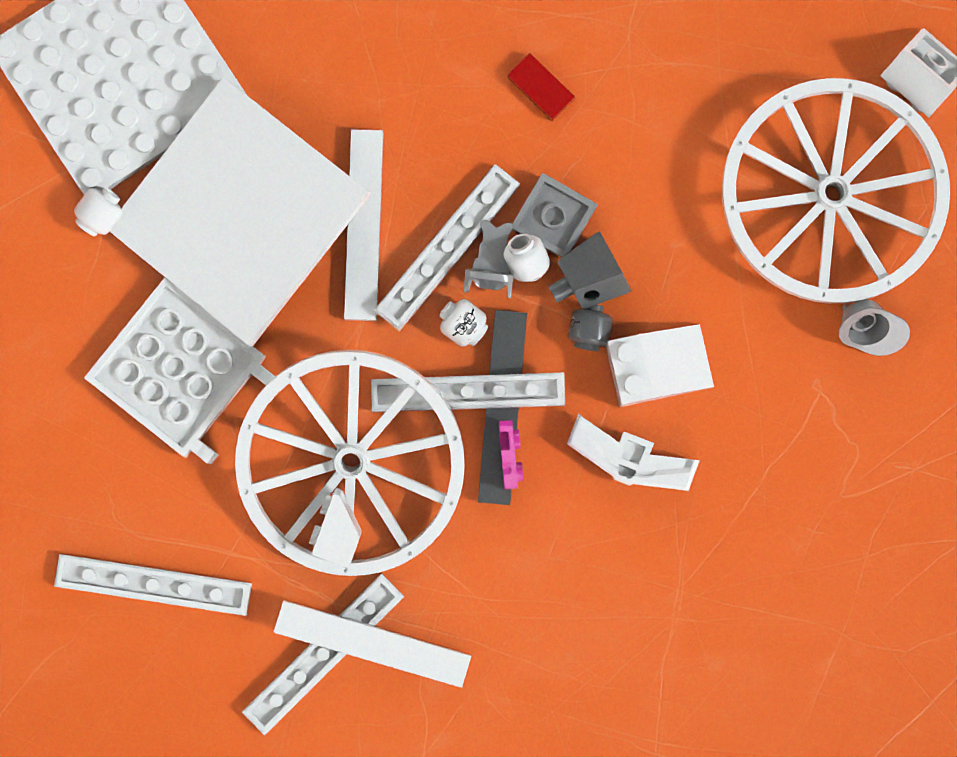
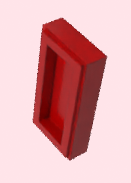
M531 53L507 75V78L552 121L575 99V96Z

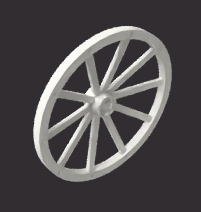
M843 78L812 80L797 84L771 97L748 118L732 143L723 170L722 204L724 216L733 241L742 256L755 271L772 285L789 294L814 302H857L883 294L901 284L914 274L933 252L943 232L949 211L950 180L948 167L939 142L928 124L909 104L883 88L858 80ZM842 94L830 175H828L793 104L797 100L815 95ZM855 96L874 102L896 115L898 119L843 176H840L852 97ZM779 109H784L819 181L748 143L757 128ZM905 125L917 137L931 169L850 185V182ZM744 153L810 188L814 192L737 203L736 180L742 154ZM933 179L934 205L928 228L851 197L852 195ZM826 187L836 188L840 193V199L838 201L830 200L825 193ZM816 203L765 257L753 245L739 214L749 211ZM847 207L921 237L923 240L913 255L899 269L888 275ZM822 211H825L818 287L787 276L771 264ZM836 212L875 273L878 281L855 288L829 289Z
M336 350L320 353L305 358L280 372L264 387L249 408L238 435L235 457L236 479L244 507L252 522L268 542L282 554L301 565L320 572L345 576L368 575L395 568L411 560L432 544L448 524L456 509L461 495L465 466L464 447L457 421L439 391L425 377L408 365L379 353L362 350ZM349 365L347 442L299 377L321 368ZM360 366L371 367L390 373L406 382L408 386L363 439L357 442ZM290 384L336 448L260 424L258 420L268 403L285 386ZM416 391L431 405L445 430V434L367 450ZM255 433L332 458V460L253 483L250 468V449L253 434ZM449 444L451 477L447 493L445 494L371 462V460ZM348 453L355 454L360 459V464L354 467L348 466L343 461V456ZM336 470L286 534H283L270 520L258 500L256 493ZM366 472L442 504L431 523L412 541L409 542ZM343 478L346 479L345 497L354 513L355 482L357 478L400 548L378 557L352 560L349 568L313 556L312 551L301 547L294 542V539L321 507L325 496L330 495Z

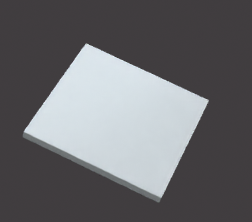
M223 77L121 208V217L109 231L243 342L252 347L366 202L371 193Z

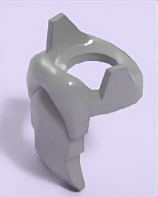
M482 220L483 242L479 245V255L474 260L473 268L465 270L464 292H469L471 282L474 280L475 284L483 289L500 290L507 285V297L511 298L514 275L511 274L503 254L507 246L508 237L513 229V224L505 223L500 227H495L488 220Z

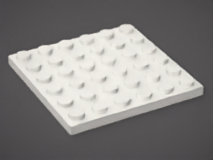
M54 0L0 35V67L84 195L92 188L102 191L106 187L111 190L160 158L223 77L245 93L184 0Z

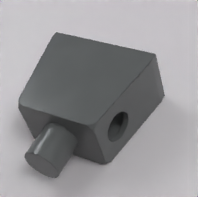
M600 231L559 259L558 264L565 277L548 286L557 303L575 294L581 308L584 309L631 292L623 272Z

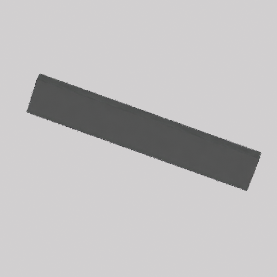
M495 310L489 375L522 374L527 313ZM519 407L486 408L478 496L479 503L510 505L512 489L504 490L499 421L512 420L513 430H516Z

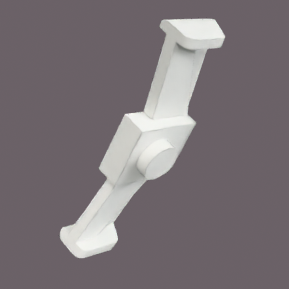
M580 414L576 418L567 445L612 475L613 480L628 486L637 484L689 491L700 461L651 455L653 442L627 432L622 433L621 439L618 442Z

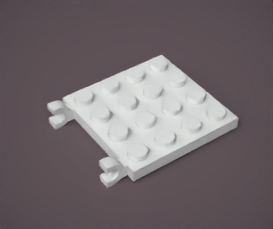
M164 278L84 378L180 455L186 458L192 451L203 461L211 465L219 454L200 441L252 375L265 385L276 376L260 365L266 358L265 355L253 346H248L172 282Z

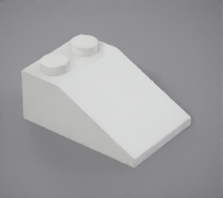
M700 324L607 341L606 350L619 408L714 387Z

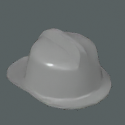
M865 299L853 304L844 303L842 307L843 315L838 336L842 343L868 354L883 356L899 351L910 338V328L907 322L901 317L885 311L873 300Z

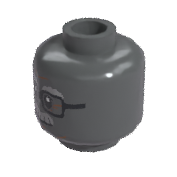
M595 305L586 309H576L572 312L568 338L574 342L575 348L599 352L600 347L607 346L613 319L609 314L603 313L604 306Z

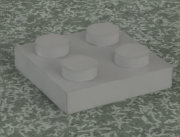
M542 173L515 218L512 231L517 234L537 236L542 240L547 251L562 258L572 251L598 204Z

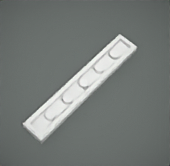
M351 129L349 176L369 191L371 195L348 223L345 320L377 321V313L374 312V309L378 305L383 130Z
M495 164L374 309V312L400 331L482 232L481 221L488 220L490 222L517 190L520 183Z
M564 373L425 377L443 396L451 410L565 406ZM400 378L371 379L372 412H386L408 384ZM416 391L400 411L433 410V408Z
M59 554L54 583L55 587L247 616L252 589V583L64 554Z
M380 574L339 616L375 626L405 596L383 574ZM310 644L242 713L263 735H266L346 654Z
M283 600L274 633L461 688L471 660V655L286 600Z

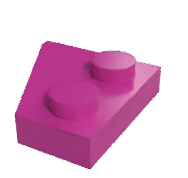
M512 420L499 421L504 490L517 489V482L523 481L522 462H516L515 449H520L519 429L513 430Z

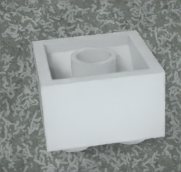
M923 28L880 76L886 80L889 88L901 93L908 99L916 111L930 117L957 87V56Z

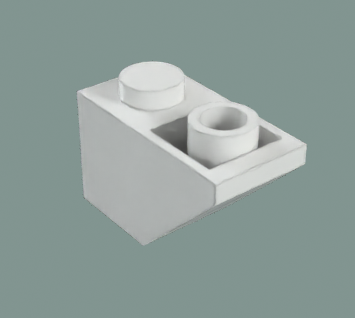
M336 488L333 496H325L320 513L324 514L325 518L321 527L315 525L309 544L314 545L313 556L349 568L362 530L343 491Z

